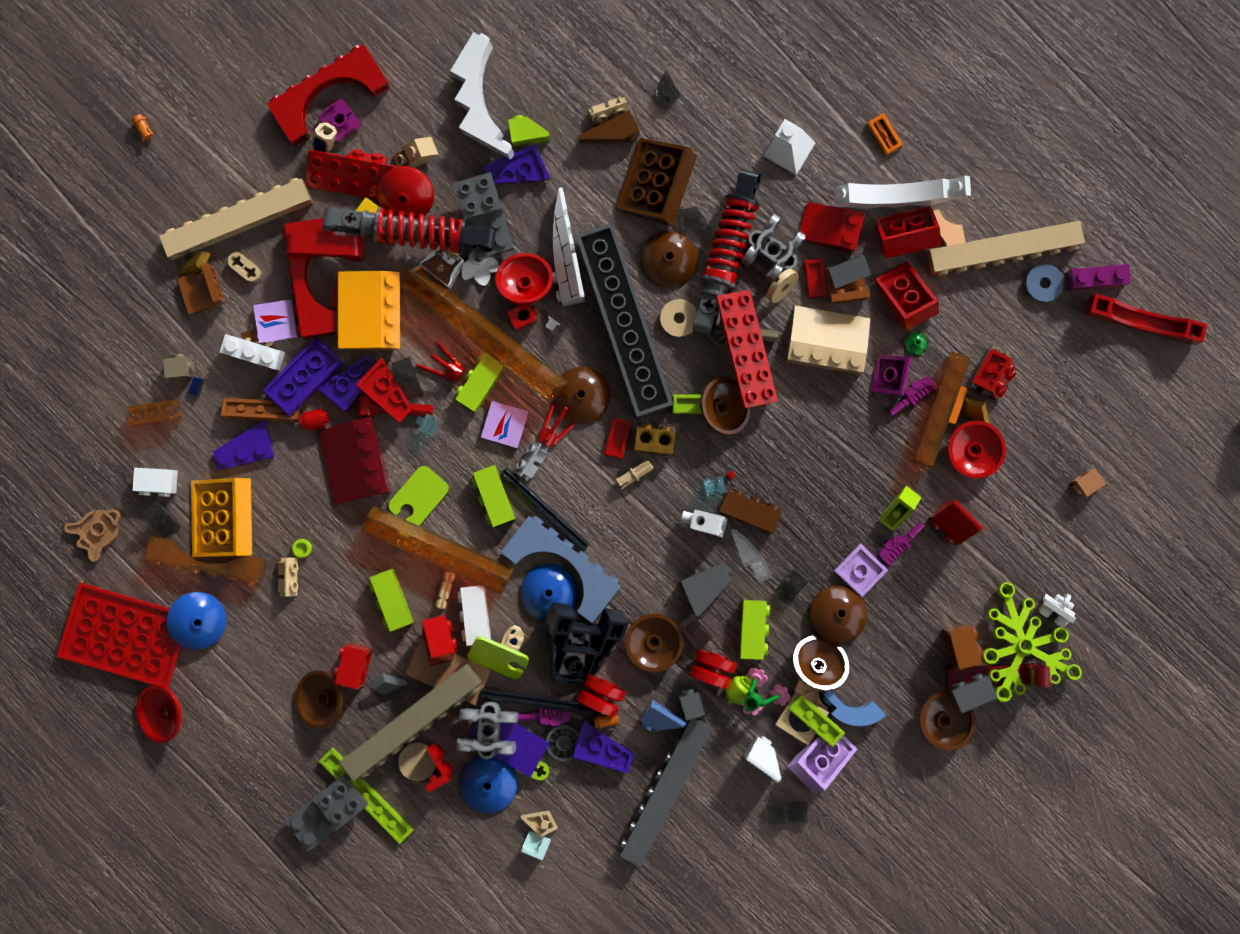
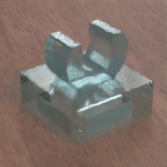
M429 414L426 415L425 419L418 416L415 423L420 425L418 431L433 438L441 422Z

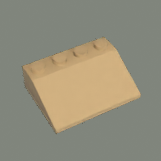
M795 306L785 362L861 375L864 373L867 356L870 318Z

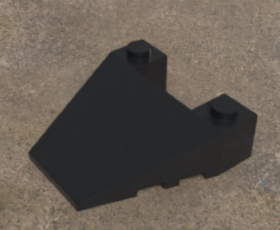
M551 603L546 616L552 682L585 685L588 674L596 675L602 667L601 663L606 657L609 658L616 643H620L625 635L629 622L622 610L604 608L599 623L591 624L575 622L576 615L570 604Z

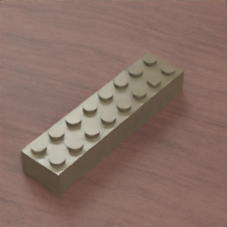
M467 663L341 760V765L353 781L358 777L362 780L374 770L372 766L379 767L389 758L387 756L389 753L393 756L404 747L403 742L410 743L420 735L418 733L420 729L422 732L427 730L435 723L433 719L437 718L440 720L450 712L449 707L451 705L453 708L457 707L465 700L464 695L468 694L471 696L481 688L479 684L482 682V679L472 666Z

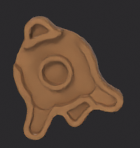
M114 509L109 511L93 510L84 515L80 521L67 523L64 526V530L68 534L79 535L80 539L76 543L77 547L87 550L89 560L97 562L103 549L112 544L117 538L121 515L119 511Z

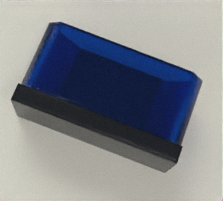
M194 376L188 393L199 397L205 380Z

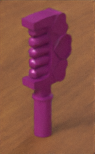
M929 376L915 380L904 392L906 398L888 410V413L893 417L910 404L916 406L919 400H922V397L924 398L926 395H929V392L938 390Z
M920 521L904 537L897 534L892 539H888L883 544L884 548H881L880 552H878V556L887 565L891 566L894 559L900 556V553L911 547L909 542L925 528V525Z
M539 708V711L518 713V721L540 719L541 724L558 726L561 723L570 721V712Z

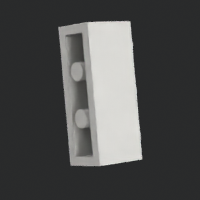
M227 334L224 336L220 353L275 370H280L285 355L283 351Z
M485 585L460 588L461 592H458V602L462 603L463 611H460L461 623L464 622L465 630H462L463 642H466L467 646L472 645L475 638L479 636L491 640Z

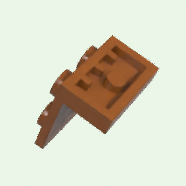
M209 263L201 266L202 271L177 279L188 314L190 315L226 303L215 269Z
M825 271L829 305L865 301L870 298L869 289L866 290L865 278L835 289L831 285Z

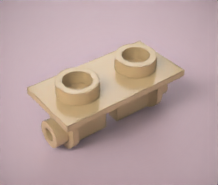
M618 97L607 101L609 105L607 108L604 103L592 106V109H589V113L592 117L593 125L603 124L628 112V104L625 98Z
M280 558L278 562V575H284V579H278V592H280V596H297V558Z

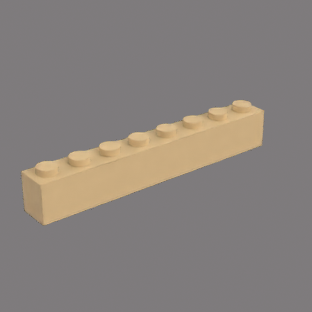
M298 178L291 179L284 186H274L270 188L269 192L254 194L247 201L239 200L232 207H222L217 210V213L202 215L199 217L200 220L195 222L188 221L183 223L180 228H171L164 231V234L159 237L167 257L175 260L313 204L305 182Z
M1075 221L930 249L927 252L931 275L937 274V277L948 275L949 271L956 270V273L968 271L967 268L974 267L977 270L985 268L986 264L993 263V266L1005 264L1006 260L1019 262L1024 260L1023 257L1027 256L1034 259L1042 257L1043 253L1049 252V255L1061 253V250L1068 249V252L1079 250V246L1083 245L1085 240L1081 221Z

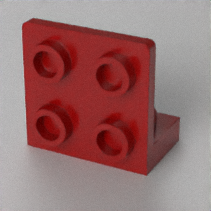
M991 349L975 376L973 384L991 392L995 401H998L1000 397L1003 398L1007 391L1006 386L1008 382L1013 381L1017 373L1013 359Z
M435 743L430 744L426 748L439 770L428 778L429 782L425 785L428 792L448 782L453 777L452 772H454L451 764L445 762L442 757L444 755L440 745L436 746Z

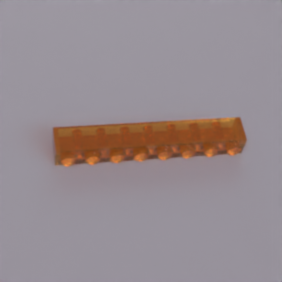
M376 506L367 514L361 530L368 535L501 595L514 571L513 568Z

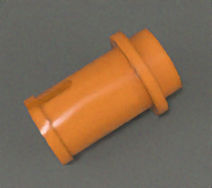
M140 114L132 118V125L136 127L142 140L150 139L153 133L146 123V117Z
M597 714V717H594L595 728L602 730V727L619 725L617 715L616 717H611L608 715L599 716Z

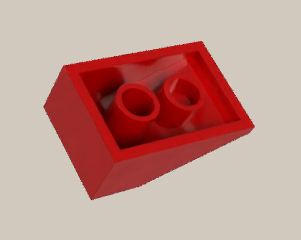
M807 202L800 227V232L806 236L803 241L853 254L856 250L865 213L847 208Z
M908 261L875 279L895 318L905 331L939 314V301Z
M957 500L944 501L928 517L931 520L930 524L937 531L941 530L945 534L944 538L951 545L953 543L960 545L984 529Z

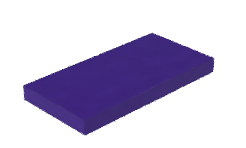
M315 337L262 391L291 417L344 362L322 341Z
M489 707L486 708V713L495 714L494 710ZM479 720L473 721L464 738L477 739ZM501 722L499 740L515 741L516 752L513 754L496 753L494 757L531 778L550 743L518 724ZM490 725L485 726V733L492 735L494 732L493 727Z

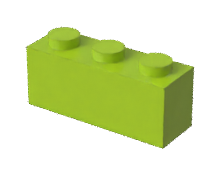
M487 351L485 354H480L476 361L478 365L474 371L472 369L469 371L465 378L467 382L464 386H460L455 393L457 396L455 400L477 413L507 366L505 362Z
M493 465L474 472V478L471 479L475 489L479 488L481 495L478 498L481 506H485L488 512L485 514L488 525L492 524L493 527H497L515 520L516 518L497 467Z
M394 569L370 577L369 587L372 593H376L378 600H375L378 610L383 612L384 618H382L385 628H389L391 632L414 623Z
M742 600L739 657L742 659L764 660V655L768 654V644H765V636L769 635V625L766 624V617L770 615V605H767V601Z

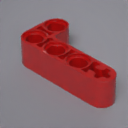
M287 234L286 254L338 257L346 258L349 261H364L365 241L361 237Z

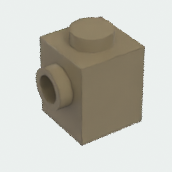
M175 354L173 358L163 359L164 377L166 379L193 378L192 373L195 371L194 363L190 358L185 357L184 354Z

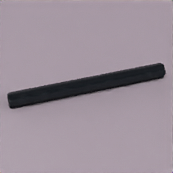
M508 468L501 472L500 475L581 550H585L589 546V542L514 473Z
M481 689L480 699L587 715H593L594 709L581 702L490 689Z

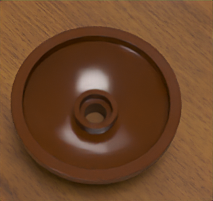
M667 230L654 234L647 240L641 252V265L645 275L653 283L662 287H676L684 284L692 277L697 267L698 255L693 242L686 235L677 231ZM669 253L673 255L671 260L666 258V255Z
M575 367L564 372L556 381L553 389V401L559 414L565 407L568 408L563 418L572 423L587 424L597 420L604 414L609 405L610 390L605 378L596 370L588 367ZM584 391V397H578V392Z
M727 377L717 378L710 381L702 391L700 398L701 413L705 422L712 430L723 435H730L739 432L745 427L750 417L751 407L743 408L737 381Z
M828 587L819 592L812 601L810 607L811 625L814 631L828 642L840 644L852 641L861 634L866 625V605L863 599L848 587ZM839 610H842L844 612L843 617H840L838 615Z
M647 614L641 616L631 624L625 638L626 652L630 660L640 669L649 672L666 670L677 662L682 653L683 636L681 630L672 619L665 615ZM653 638L657 639L658 643L655 646L650 644V641Z
M810 636L802 640L794 650V670L800 680L810 688L819 691H830L838 688L846 680L849 673V661L839 644L828 642L820 636Z
M316 670L307 673L300 680L295 693L297 713L301 720L313 729H324L336 722L342 710L343 695L339 684H335L336 678H333V675L326 671Z
M949 691L938 692L930 696L922 705L919 713V727L923 737L932 746L941 750H955L964 746L974 733L976 725L974 710L971 709L964 713L958 712ZM942 717L945 719V722L943 724H941L940 719Z

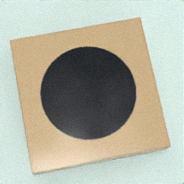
M795 691L775 725L809 745L816 733L788 709L800 695ZM810 701L822 713H824L826 716L828 715V711L818 706L814 702Z

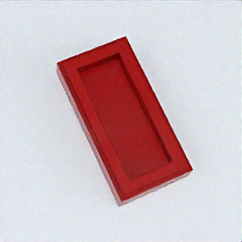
M823 258L804 260L808 299L827 297L828 292Z
M613 418L604 455L623 459L632 422Z

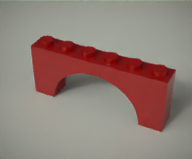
M364 44L353 47L347 55L337 57L334 63L329 66H322L316 74L306 76L300 84L290 86L286 89L285 93L272 97L270 102L267 103L294 147L310 137L306 127L307 110L315 96L323 89L337 83L349 82L365 87L376 97L390 88L388 81Z
M323 218L285 224L283 238L284 241H287V234L335 235V232L323 229ZM286 254L287 260H290L291 267H288L290 279L293 278L294 286H291L292 296L296 298L294 312L299 318V323H297L298 334L304 339L337 334V311L321 306L313 297L308 285L307 273L312 256Z

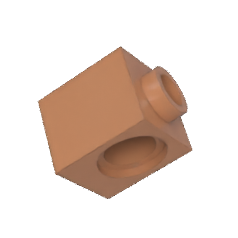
M1096 468L1087 470L1071 481L1074 485L1072 487L1074 492L1078 496L1081 495V497H1088L1106 484Z

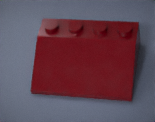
M373 417L350 421L318 431L335 505L391 493Z

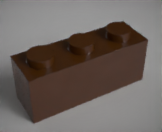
M734 488L732 491L727 490L719 512L771 534L774 533L782 514L781 511H778V506L768 503L767 506L761 504V499L750 496V498L742 496L744 492Z

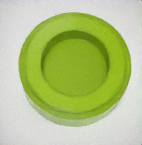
M298 539L292 545V552L298 558H306L312 552V545L306 539Z

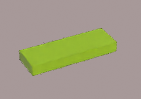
M802 694L788 707L791 712L832 748L845 734L841 728Z

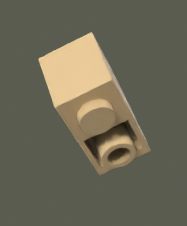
M431 137L413 139L395 153L393 158L397 166L415 168L429 162L438 155V152Z

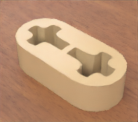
M237 252L229 256V266L243 278L252 283L260 280L261 270L245 256ZM241 257L240 262L244 264L243 267H240L238 264L234 266L235 262L233 260ZM247 268L252 271L255 270L256 276L249 277L250 274L245 270Z

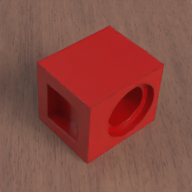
M520 305L507 312L516 332L537 322L535 317L538 314L533 305ZM527 312L529 317L527 320L522 321L518 318L519 314Z

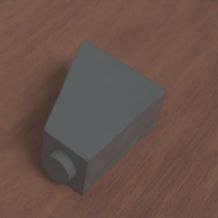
M720 563L680 581L696 617L702 614L731 581L730 576H732V572L728 565L725 566L724 563Z

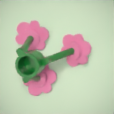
M749 669V673L745 677L752 684L747 692L748 697L742 704L745 714L752 713L757 715L758 711L762 710L770 702L785 706L786 702L790 701L791 696L787 693L788 689L780 684H776L774 690L771 691L773 697L763 701L761 696L753 691L756 685L762 687L763 683L767 682L768 677L764 675V671L761 669Z

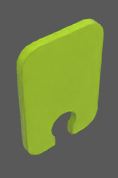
M421 466L391 499L389 509L397 516L401 512L403 505H411L414 510L413 514L406 518L404 523L411 528H417L449 491V486L430 468Z
M482 636L475 638L467 654L470 661L512 679H519L524 670L514 668L509 663L516 662L526 668L529 662L527 655Z

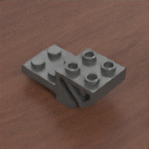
M491 172L454 183L464 218L467 219V226L491 228L496 231L494 251L483 252L475 250L477 260L514 250Z
M344 774L284 822L307 852H309L369 804L347 775Z

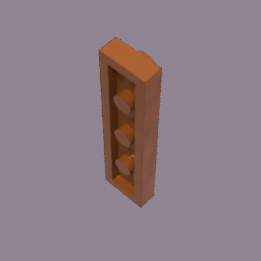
M223 398L221 409L222 419L299 422L300 415L299 408L289 417L272 400Z

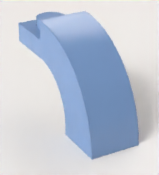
M831 690L821 692L825 696L823 698L825 703L829 707L834 706L830 713L843 723L853 726H866L874 724L886 716L872 700H869L860 707H848Z

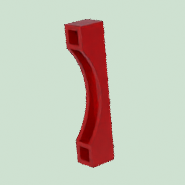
M1099 294L1089 297L1085 316L1192 345L1203 343L1208 325L1192 319L1145 311Z

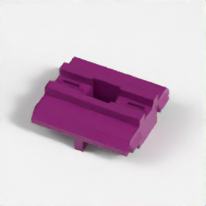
M339 99L330 105L318 117L322 123H328L335 127L337 142L347 138L348 135L352 132L354 133L362 125L343 99ZM342 116L345 121L338 125L335 119Z

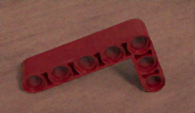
M1039 663L1020 664L1018 673L1022 684L1032 687H1051L1050 666ZM1011 664L972 666L960 670L954 667H946V687L953 688V684L964 681L966 683L971 681L972 676L980 673L982 676H988L990 671L1002 670L1010 667ZM993 672V678L997 679V674ZM1005 677L996 682L991 681L992 686H1001Z

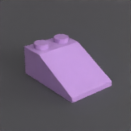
M817 734L810 744L806 745L787 767L815 794L826 790L856 752L857 748L844 735L832 748Z

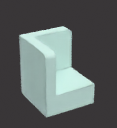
M530 830L521 851L543 860L551 839L545 836L540 837L536 832Z

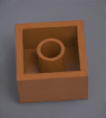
M962 624L942 629L952 667L960 670L982 664L983 652L976 642L978 640L976 628H973L972 625Z

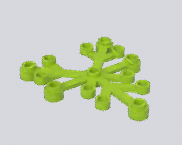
M1009 582L1000 584L997 592L1004 599L1010 618L1004 616L995 608L987 612V618L991 621L997 620L1013 629L1016 637L1006 632L1003 627L994 629L993 636L996 639H1004L1013 644V646L1000 650L986 649L983 651L982 661L987 665L996 663L1001 657L1014 653L1016 655L1010 667L1002 670H992L988 674L992 682L999 681L1005 677L1002 685L995 689L998 697L996 700L1006 702L1011 699L1012 692L1010 686L1012 682L1014 684L1012 691L1015 695L1025 693L1026 688L1021 682L1018 669L1024 656L1030 654L1045 662V665L1050 666V676L1054 675L1056 677L1055 682L1051 679L1052 685L1059 683L1061 680L1056 669L1063 672L1066 679L1070 681L1079 679L1082 671L1078 665L1067 666L1058 661H1065L1071 658V651L1064 648L1059 650L1058 653L1047 655L1035 648L1053 641L1058 644L1066 642L1069 638L1068 631L1063 627L1054 629L1049 635L1032 640L1037 628L1041 626L1040 618L1032 617L1028 620L1029 627L1025 634L1023 626L1031 609L1035 607L1034 600L1031 598L1023 600L1021 603L1022 610L1018 616L1012 599L1015 593L1014 586ZM1003 588L1007 590V594L1002 592ZM1026 601L1030 602V608L1026 606ZM992 611L996 614L995 618L991 616ZM1033 619L1037 622L1036 626L1032 624ZM998 630H1001L1002 636L997 634ZM1056 633L1060 634V639H1057ZM1022 643L1026 645L1025 650H1023L1021 647ZM1063 651L1067 653L1066 658H1064L1062 655ZM986 654H990L991 660H987ZM1069 670L1073 671V676L1069 675ZM993 672L997 674V679L993 678ZM1017 686L1021 687L1020 693L1016 690ZM1000 691L1004 694L1003 698L999 696Z

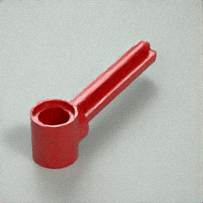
M359 396L358 416L375 417L376 413H386L368 396ZM410 404L413 410L408 415H433V405Z

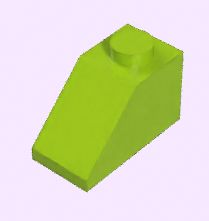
M517 115L508 120L513 147L550 141L549 132L528 117Z
M905 486L878 520L894 531L915 510L921 497Z

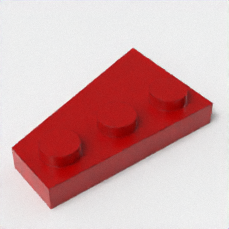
M382 357L356 384L358 389L399 424L413 410Z

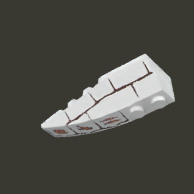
M562 187L558 190L554 213L553 253L556 272L552 273L554 284L558 283L559 290L556 291L557 300L562 302L563 306L583 303L585 298Z

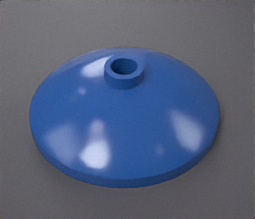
M544 564L532 569L524 578L521 586V600L525 609L530 615L541 621H546V616L552 602L570 604L573 610L578 599V586L575 578L568 570L555 564ZM547 589L552 590L553 594L551 597L546 596L545 591Z
M190 592L182 595L172 604L167 615V628L171 637L176 643L187 649L200 650L213 645L223 635L226 627V613L222 604L214 596L204 592ZM196 619L201 620L199 626L194 625Z
M479 756L471 760L462 771L459 783L460 792L464 801L472 809L481 813H495L506 808L515 797L517 776L513 767L493 756L490 759H483ZM490 783L491 788L485 789L484 784Z

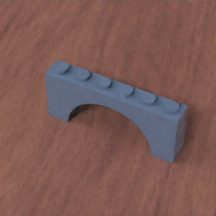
M536 515L533 518L528 516L501 553L515 564H518L521 559L535 552H551L567 559L577 569L583 582V601L577 612L593 623L621 587L618 584L620 580L612 574L608 577L603 573L605 569L596 562L594 565L588 561L590 557L581 550L579 553L573 550L574 545L567 539L562 541L557 537L559 535L558 532L551 527L546 529L542 526L544 522Z

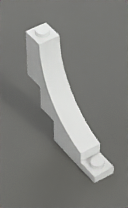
M473 32L450 70L454 78L464 83L455 98L458 106L468 110L459 129L464 135L511 160L515 154L511 148L512 145L502 140L504 135L490 118L483 97V74L493 47L486 35L482 33L478 35Z
M961 176L950 180L937 179L888 185L847 183L834 187L835 206L862 210L881 206L889 208H900L908 205L926 207L971 196L970 176Z

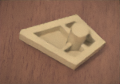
M549 810L520 816L540 837L558 829Z

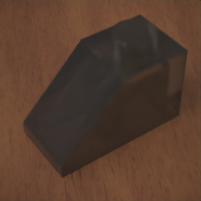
M407 357L391 363L398 385L407 400L424 396L412 359Z

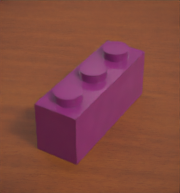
M1129 264L1071 269L1066 272L1067 290L1079 291L1124 287L1131 283Z

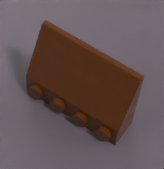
M639 138L615 209L656 223L673 226L697 154L687 146Z

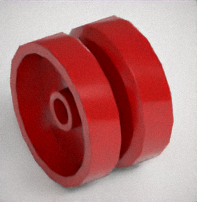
M698 649L695 659L705 666L692 665L689 675L709 684L729 689L731 678L722 674V671L732 674L735 672L738 663L726 659L727 657Z
M588 674L584 684L594 692L581 690L577 700L598 712L616 717L619 707L610 699L623 702L627 692L610 681Z

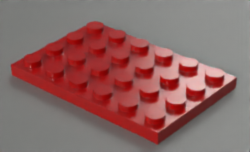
M79 582L56 657L148 684L162 685L169 689L182 646L173 640L168 631L167 615L169 607Z

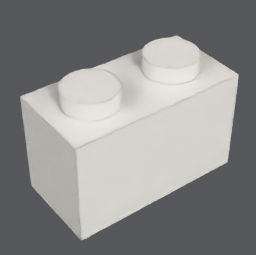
M134 468L133 491H139V495L151 496V492H157L158 496L170 497V493L176 494L178 471Z

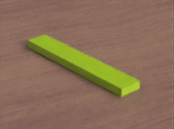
M334 747L331 748L318 762L336 780L346 774L369 804L364 809L400 844L414 829L364 778L360 780L358 777L353 781L340 763L344 758Z

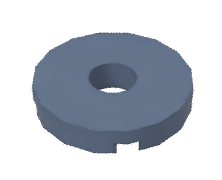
M1038 265L1027 274L1025 280L1026 292L1034 300L1043 303L1053 301L1060 296L1064 288L1063 276L1052 265ZM1042 278L1047 279L1049 282V286L1046 289L1040 286Z

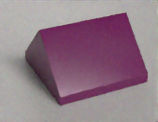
M878 355L870 392L896 398L904 396L911 358Z

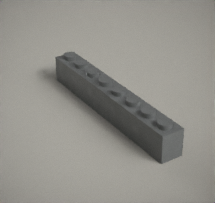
M697 718L687 721L685 719L686 724L684 727H681L683 729L681 736L677 735L674 739L672 753H667L663 761L665 764L663 770H659L654 778L657 781L654 788H649L645 796L647 798L645 805L641 804L636 813L639 816L636 822L632 821L627 831L630 833L627 840L623 839L618 848L620 850V857L641 867L712 730L711 725Z

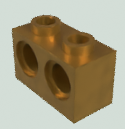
M641 424V427H637L634 451L673 455L675 431H671V427L660 426V429H652L653 425ZM648 433L651 436V441L649 443H642L640 440L641 434ZM662 435H666L670 439V443L666 446L659 443V438Z

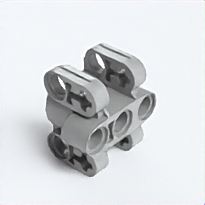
M775 214L771 217L763 232L755 230L750 234L748 239V246L750 248L741 261L742 264L749 268L759 255L771 263L773 267L765 277V280L771 284L776 280L781 271L795 268L797 257L794 253L806 237L803 233L797 231L787 247L774 239L772 235L782 221ZM759 236L757 243H753L752 237ZM774 247L777 249V254L770 255L767 249ZM789 258L793 261L792 266H786L784 263Z
M493 701L485 703L481 707V711L468 708L459 710V720H474V722L479 720L477 739H457L456 750L474 751L477 749L479 756L483 759H490L496 753L513 754L516 752L515 741L499 740L500 723H518V712L500 711V706ZM488 705L494 707L495 714L490 712L486 713V708ZM486 725L493 727L494 732L492 735L485 733ZM492 750L491 755H486L483 752Z

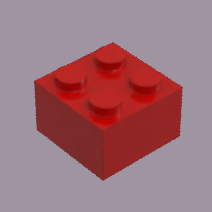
M445 615L422 620L421 631L430 666L453 661L457 645L455 638L451 639L452 626L450 620H446Z
M353 643L341 648L338 659H341L340 665L335 668L333 678H336L335 684L354 689L363 687L373 649Z

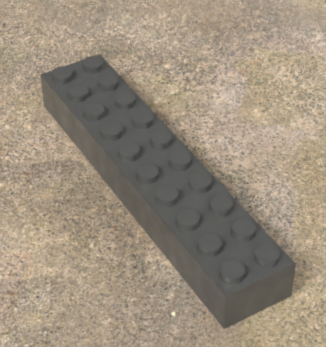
M609 223L576 234V240L636 418L673 407V402L613 224Z

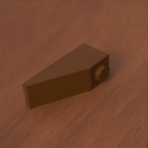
M628 111L578 135L580 143H632L640 136V130L631 112Z

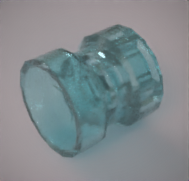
M718 476L713 480L709 478L703 479L706 498L713 497L715 494H726L722 476Z

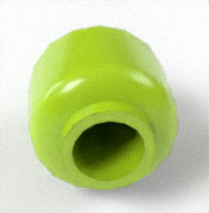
M745 676L734 677L731 680L729 689H725L726 699L732 704L742 705L748 697L747 692L750 690L752 682Z

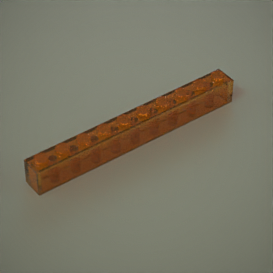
M417 266L407 272L400 286L546 400L551 402L560 395L568 383L564 378L423 268Z

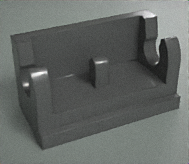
M858 255L825 268L829 281L835 289L871 275L864 255Z

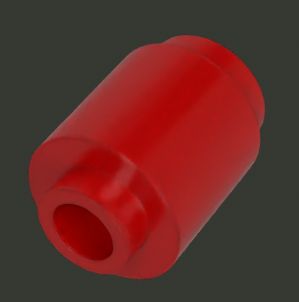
M322 408L299 415L302 430L311 431L324 428L326 423H329L328 414L326 411L323 412Z

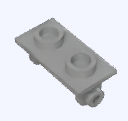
M537 441L531 443L526 450L527 454L517 463L515 473L527 481L530 478L532 479L539 468L533 463L536 461L541 464L548 454V448Z

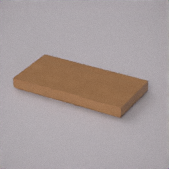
M421 639L405 675L436 688L469 663L482 679V682L479 684L481 688L471 696L468 694L464 695V701L476 706L481 689L484 688L491 669L457 654L454 655V659L451 662L430 666L425 642Z

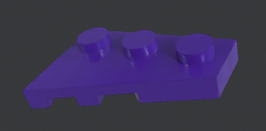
M536 144L515 152L511 160L503 157L483 166L486 173L491 172L495 185L550 180Z
M366 355L349 366L348 369L333 376L318 389L347 412L363 393L356 387V384L377 362Z
M262 421L213 451L217 470L273 458L274 452L267 422Z
M582 720L572 758L629 773L634 754L611 740L585 720Z

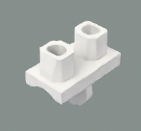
M1047 594L1044 595L1042 598L1043 603L1039 609L1042 615L1049 617L1055 611L1058 615L1054 622L1060 627H1065L1069 622L1073 623L1076 620V617H1074L1075 612L1070 610L1074 607V604L1069 602L1071 599L1069 594L1063 597L1057 594L1055 599Z

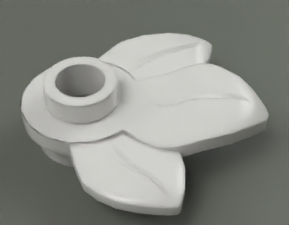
M472 250L469 254V260L462 266V277L464 280L474 277L480 285L486 286L490 280V272H497L499 268L498 262L493 257L476 261L475 250Z

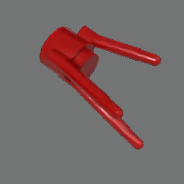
M440 342L436 344L452 362L448 364L434 354L431 357L446 367L445 372L447 374L421 364H416V367L444 377L450 382L452 379L457 381L464 371V368L461 367L462 364Z
M552 404L544 425L539 432L541 436L538 440L550 448L553 444L557 445L559 440L575 426V423H572L558 436L554 432L567 412V407L563 409L552 428L549 429L547 426L555 407Z

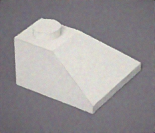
M784 119L764 157L796 176L815 142L800 127Z
M756 736L743 755L749 762L779 782L781 777L775 750L771 746L772 742L764 736L761 738Z

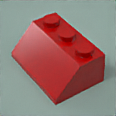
M931 205L875 219L885 259L942 245L940 226Z

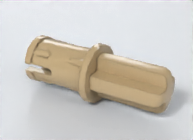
M646 460L634 469L630 468V471L616 480L621 488L624 489L632 482L639 481L640 477L653 470V466L649 460Z

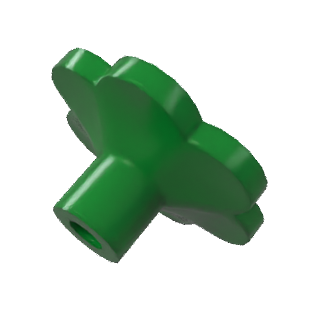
M911 332L909 337L904 340V345L907 346L906 351L909 354L921 355L923 350L928 347L925 335L923 333Z

